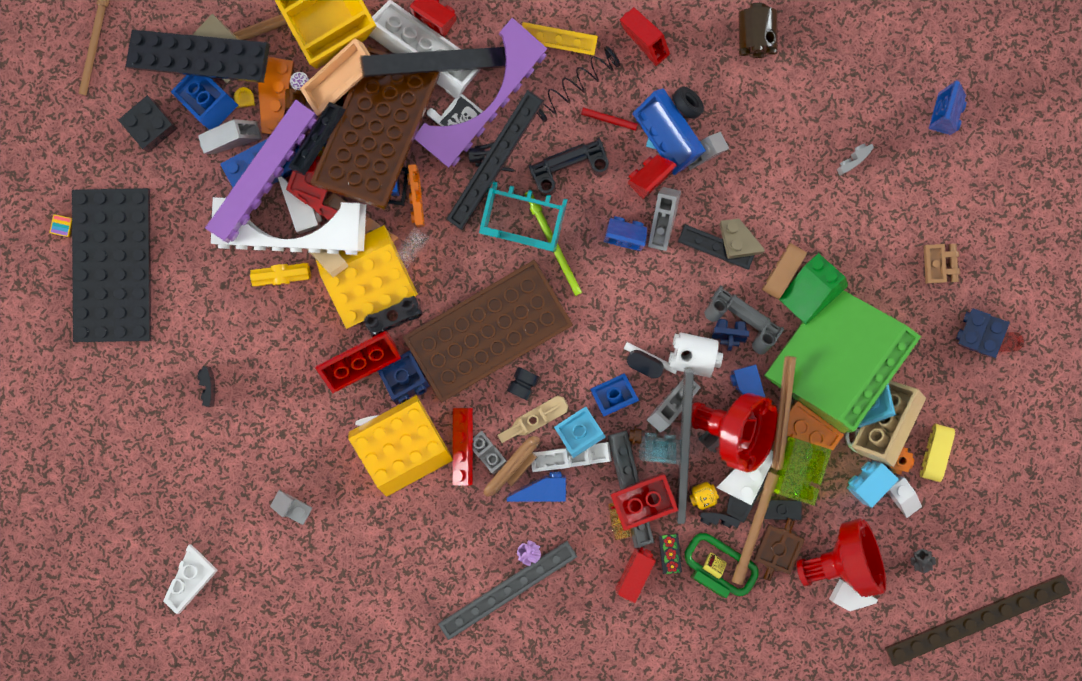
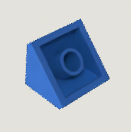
M625 373L590 389L603 417L639 401Z

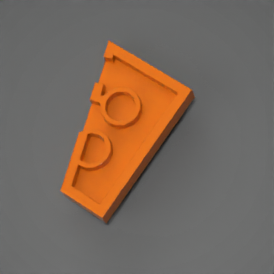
M416 164L408 165L409 174H407L408 185L411 186L409 200L410 204H413L414 210L411 212L412 223H415L416 227H425L419 169Z
M798 400L790 408L787 436L834 450L844 434Z

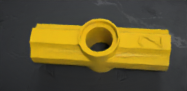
M309 263L295 265L279 264L273 265L271 268L251 270L250 279L253 287L271 284L281 285L283 283L290 284V282L310 280L311 272Z

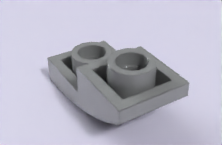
M864 143L854 148L855 152L851 154L853 161L849 158L840 163L841 166L837 169L839 176L860 164L874 148L873 144L866 146Z
M483 431L473 438L474 453L494 475L506 464L507 460Z

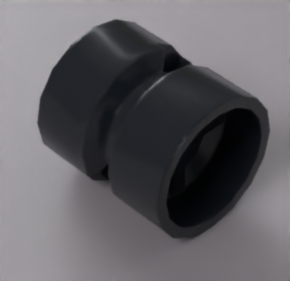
M517 367L514 374L515 381L510 382L506 391L529 401L533 393L531 388L536 387L540 377L521 367Z

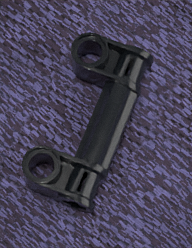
M598 137L595 141L588 144L582 143L568 150L543 158V161L536 164H528V168L539 193L546 197L547 195H553L555 192V182L552 173L588 160L593 174L600 177L608 172L609 162L601 139ZM602 162L605 168L599 170L595 167V164ZM544 183L552 185L549 190H543L541 186Z

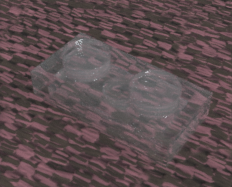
M416 227L413 228L397 250L407 269L431 239Z

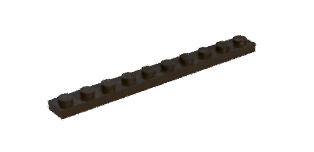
M1061 574L889 645L885 649L892 666H897L1061 598L1071 592L1064 575Z

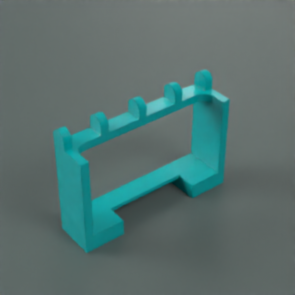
M493 182L492 189L489 188L479 233L555 252L568 199H563L562 206L550 203L551 195H547L544 202L532 199L533 191L528 190L527 197L513 194L514 186H510L507 193L497 190L498 182ZM495 194L559 209L551 243L489 228L488 223Z

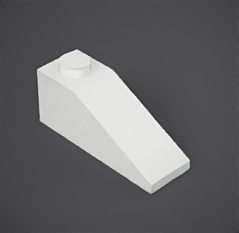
M279 177L278 180L296 232L302 234L321 227V215L286 190L288 182L283 177Z

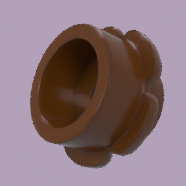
M634 426V430L630 429L629 441H632L633 445L641 443L642 429L636 428V426Z

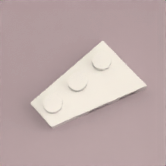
M770 450L765 461L755 471L746 473L734 469L716 488L752 505L772 464L773 451Z
M191 544L188 545L185 557L178 567L177 575L172 580L164 598V602L176 614H180L218 571Z

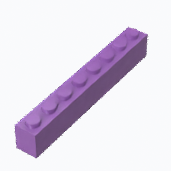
M297 100L294 101L205 227L208 231L227 243L233 242L237 238L240 227L249 221V214L253 209L255 210L259 207L262 201L261 197L264 193L267 194L271 190L273 180L283 173V166L287 161L290 162L295 155V149L298 145L301 146L306 139L305 135L309 130H312L317 122L318 116Z

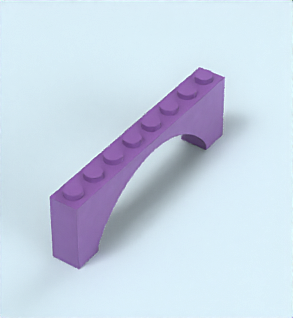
M513 18L510 19L498 34L502 37L505 48V74L501 88L491 105L478 116L460 124L429 126L424 123L414 137L418 143L448 168L450 165L454 167L461 159L459 154L463 150L465 152L469 150L473 145L471 140L474 136L479 137L485 130L484 124L487 121L491 123L498 115L495 112L498 107L501 106L503 108L510 100L508 95L512 91L514 93L518 91L522 86L520 81L523 77L528 78L535 70L532 66L536 62L540 64L547 56L544 53L547 48Z

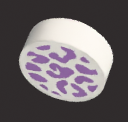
M296 72L291 76L290 84L293 89L300 90L310 79L305 73Z

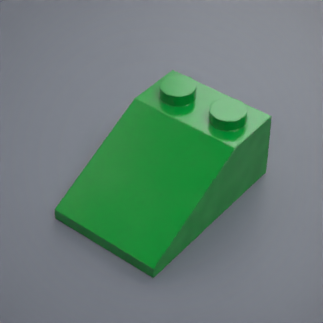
M818 253L802 268L779 301L806 325L848 287L847 279Z

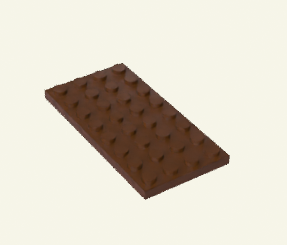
M369 47L367 48L370 55L388 54ZM440 72L363 77L349 90L343 104V108L346 111L329 137L311 179V185L385 210L439 79Z
M534 259L403 336V339L442 403L572 327L573 324Z

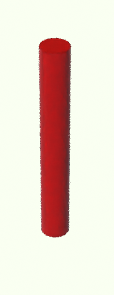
M584 107L581 115L635 131L638 123Z

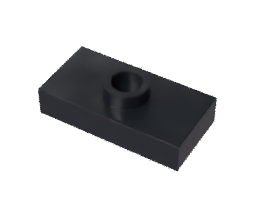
M770 499L764 519L788 520V518H791L793 520H801L802 501Z

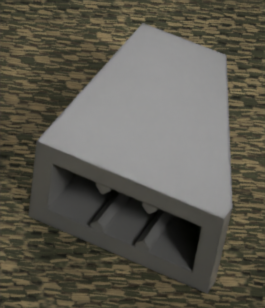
M236 119L198 135L200 147L204 154H217L262 140L257 121Z

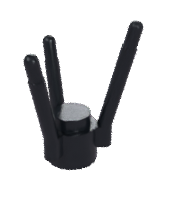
M494 142L469 148L470 163H475V167H479L489 150L485 151V149L491 148ZM503 166L501 169L502 171L514 172L513 168Z

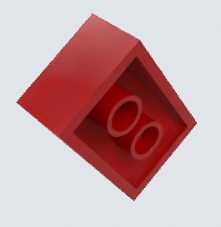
M656 155L654 158L650 156L642 163L644 167L640 171L636 169L628 176L630 178L628 184L642 199H645L673 172L677 166L674 162L659 155Z
M663 472L610 494L624 531L679 511Z

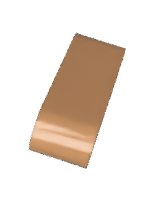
M789 243L786 247V252H783L776 264V269H773L766 281L767 284L762 287V290L779 300L807 252Z

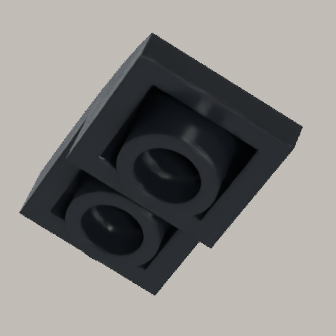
M203 366L199 370L197 377L199 385L206 386V389L201 394L202 406L214 407L215 379L211 367Z
M698 512V515L702 517L700 521L709 526L712 523L717 526L721 519V524L731 529L732 526L738 528L741 522L730 515L720 512Z

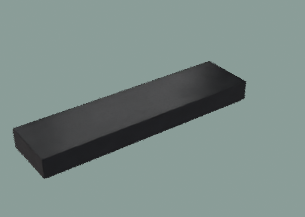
M331 102L327 104L288 166L291 170L304 176L306 175L346 110L342 106Z
M684 224L678 239L680 244L749 270L755 256L728 259L723 239Z

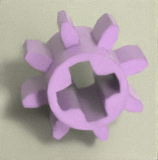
M528 540L527 544L522 543L517 550L518 560L528 566L531 565V562L536 563L541 557L540 546Z

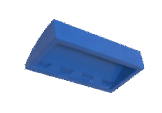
M664 88L654 91L632 113L660 156L677 165L672 172L673 175L685 169L706 151Z

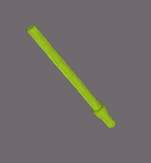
M529 202L531 206L529 209L532 215L536 216L548 242L551 243L553 233L542 213L541 205ZM557 243L554 254L575 296H577L582 291Z

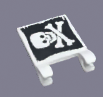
M446 89L445 91L455 98L442 116L432 108L427 111V116L440 126H451L469 121L483 111L463 94L457 98Z

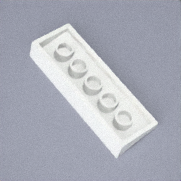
M391 0L372 16L377 26L369 36L394 54L461 50ZM481 69L440 72L437 84L459 98Z

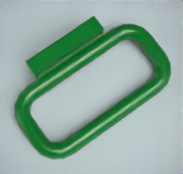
M699 533L695 535L684 554L687 565L695 570L690 578L722 598H727L729 593L736 596L747 595L758 579L759 570L757 565L753 561H749L748 568L751 570V576L743 588L739 589L721 577L718 579L693 560L692 554L698 543L702 540L707 541L738 562L741 554L710 534Z

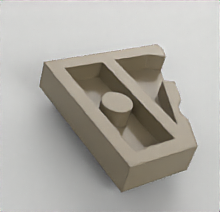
M739 218L723 220L719 223L728 259L760 255L765 252L762 245Z

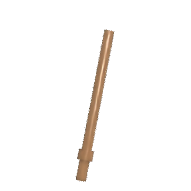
M97 0L96 3L98 7L80 84V95H87L106 7L108 8L109 0Z

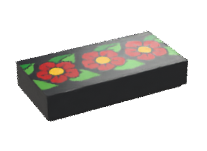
M678 533L659 535L662 574L681 573Z

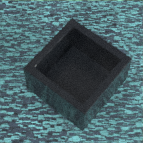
M148 95L118 119L139 146L148 153L178 129L155 100Z

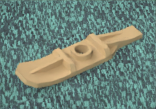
M556 396L517 418L513 426L498 434V437L504 443L516 435H528L567 413L569 406L564 397ZM531 417H535L537 419V422L535 424H531L529 422V419Z

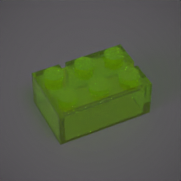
M788 437L783 469L777 472L780 476L774 493L815 506L820 489L810 486V482L821 485L832 450Z

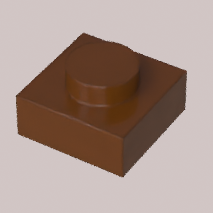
M290 88L285 90V109H289L295 100L306 107V98L301 90Z

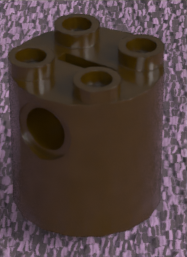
M757 2L750 4V8L739 11V56L753 55V58H764V54H777V10L765 3Z

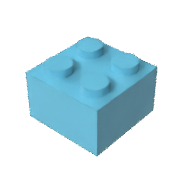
M876 461L866 462L861 468L862 472L858 476L854 475L848 481L849 486L847 487L862 504L871 508L899 480L883 463Z

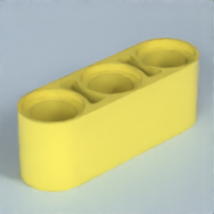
M935 423L931 429L933 433H930L927 444L928 452H925L921 466L923 470H920V477L941 482L952 448L955 429Z

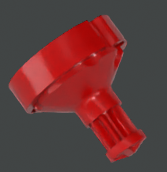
M746 393L739 397L728 411L715 410L706 407L703 403L696 402L692 405L691 428L702 429L719 437L720 456L722 460L727 461V466L750 473L762 465L773 446L778 412L776 406L771 405V399L753 393Z
M859 518L841 523L840 532L833 551L823 553L821 557L797 560V573L804 586H809L812 582L823 579L834 580L842 578L861 597L865 596L866 598L885 593L886 574L881 552L873 531L865 519Z

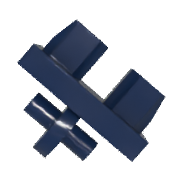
M719 319L712 332V339L720 340V345H726L727 351H731L732 346L739 347L740 342L746 343L747 337H749L746 322L742 321L735 322L734 329L728 328L727 320Z

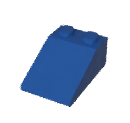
M186 75L171 91L198 121L209 130L218 127L239 106L210 77Z
M954 81L938 93L929 125L930 130L948 135L959 130L962 122L959 120L960 115L964 112L967 104L965 101L966 94L960 81Z
M614 216V219H609L604 243L641 251L645 247L647 227H643L644 224L641 222L633 221L631 224L625 222L624 218Z
M552 471L550 475H545L509 493L507 502H566V477L560 471Z

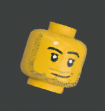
M709 482L692 487V495L689 496L693 506L697 505L700 510L716 505L717 499H719L714 484L710 485Z

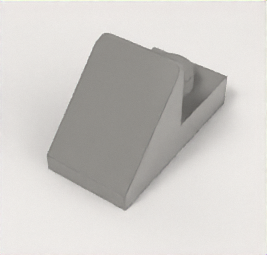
M281 490L277 492L270 506L281 517L287 516L302 525L305 524L313 509L308 504Z

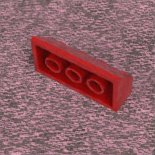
M384 331L316 366L315 369L333 394L400 360L401 357L390 334Z

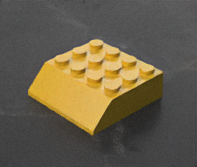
M275 0L307 61L315 69L328 63L354 38L361 42L365 41L377 26L363 0Z
M385 225L365 234L364 251H357V255L345 254L346 251L339 250V255L346 261L348 267L335 277H332L316 260L320 276L346 329L364 321V318L369 314L384 310L401 302L404 298L418 295Z
M417 395L351 430L348 435L349 441L377 488L386 497L453 461V457Z

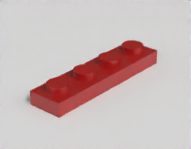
M453 408L452 485H473V408Z

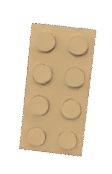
M890 380L888 384L896 415L861 427L852 448L862 456L894 467L926 397L919 389Z

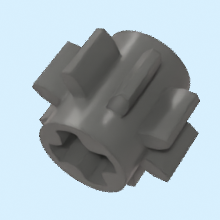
M920 549L917 552H913L914 557L910 558L915 571L923 574L930 570L933 571L936 559L932 557V551L928 552L927 550Z

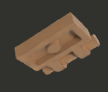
M945 244L924 245L926 284L946 283L947 275L951 276V282H959L958 274H960V268H958L957 257H959V251H957V244H949L948 252H945ZM946 258L950 260V269H946Z

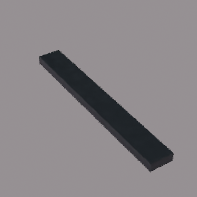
M504 47L366 55L360 57L363 77L502 68L505 67L506 58Z
M530 90L526 91L446 220L460 230H463L545 102L542 98Z

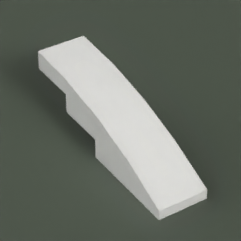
M609 442L596 443L574 458L567 448L533 452L538 458L532 463V472L610 462L612 459Z

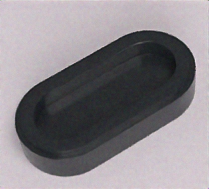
M633 350L627 357L629 367L650 378H659L663 373V363L641 350Z

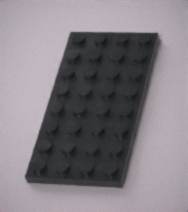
M150 189L72 190L73 342L151 341Z

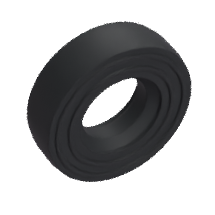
M682 86L674 92L673 101L685 116L696 119L704 112L703 102L693 90Z

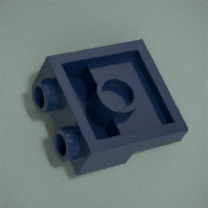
M972 308L971 312H966L963 322L966 323L964 330L960 329L956 340H959L958 346L996 359L1010 322Z
M410 350L402 354L400 360L378 370L392 401L396 405L409 400L415 394L419 396L426 393V388L430 387Z

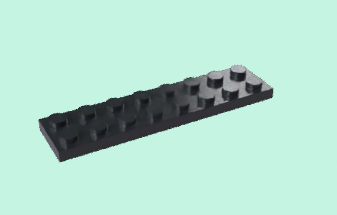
M132 30L125 67L135 70L264 83L270 44L258 41Z

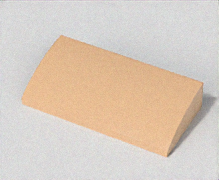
M356 38L300 88L318 117L321 116L329 102H337L363 78L360 57L370 54L365 45Z

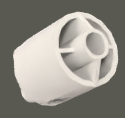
M681 332L674 335L673 345L675 350L674 353L670 352L668 363H670L669 367H672V370L684 372V368H691L695 375L710 378L714 367H721L723 353L718 352V340ZM685 350L690 351L688 355H681Z

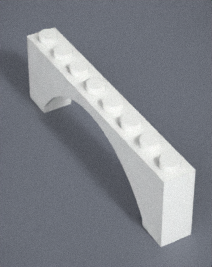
M213 198L212 217L226 198ZM341 203V208L327 224L304 237L296 239L273 237L259 229L249 220L244 226L240 227L238 230L239 234L233 242H224L211 233V244H218V248L230 249V245H236V249L248 250V246H254V250L266 251V247H272V251H284V248H290V252H302V249H309V253H320V249L327 250L329 254H339V250L346 251L345 254L357 255V251H364L366 205L361 203Z

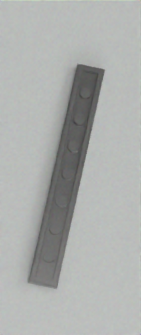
M684 368L677 508L679 511H676L678 524H685L694 380V372L691 368Z
M566 540L540 557L536 563L532 562L530 566L521 569L439 622V627L446 638L450 640L578 556Z

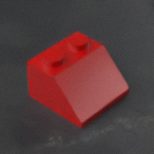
M415 0L410 5L412 16L444 38L457 20L455 10L448 5L444 7L439 3V0Z

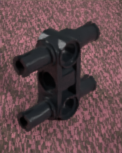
M411 296L384 310L367 315L364 318V322L371 337H375L384 331L387 332L408 321L418 319L423 315V312L416 297ZM397 312L398 318L395 321H390V314Z

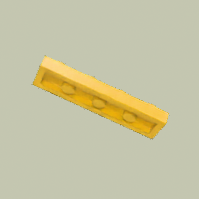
M522 22V27L546 47L595 55L597 35Z

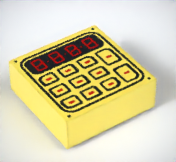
M710 553L706 558L703 569L719 579L724 572L727 562Z

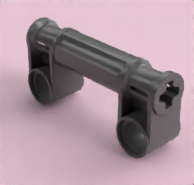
M722 285L715 291L704 312L705 317L709 321L717 322L729 310L757 329L759 332L752 343V348L760 355L767 353L784 330L783 327H779L771 322L769 317L738 298L737 295H732L724 290Z

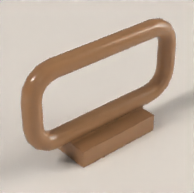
M538 436L529 437L485 487L483 492L485 496L495 495L506 482L510 486H514L538 458L533 453L540 442Z

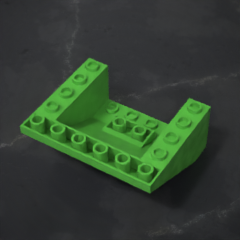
M842 291L808 324L805 325L803 322L800 324L764 374V377L781 389L784 359L786 356L796 357L792 397L841 433L854 432L921 336L900 321L848 292Z

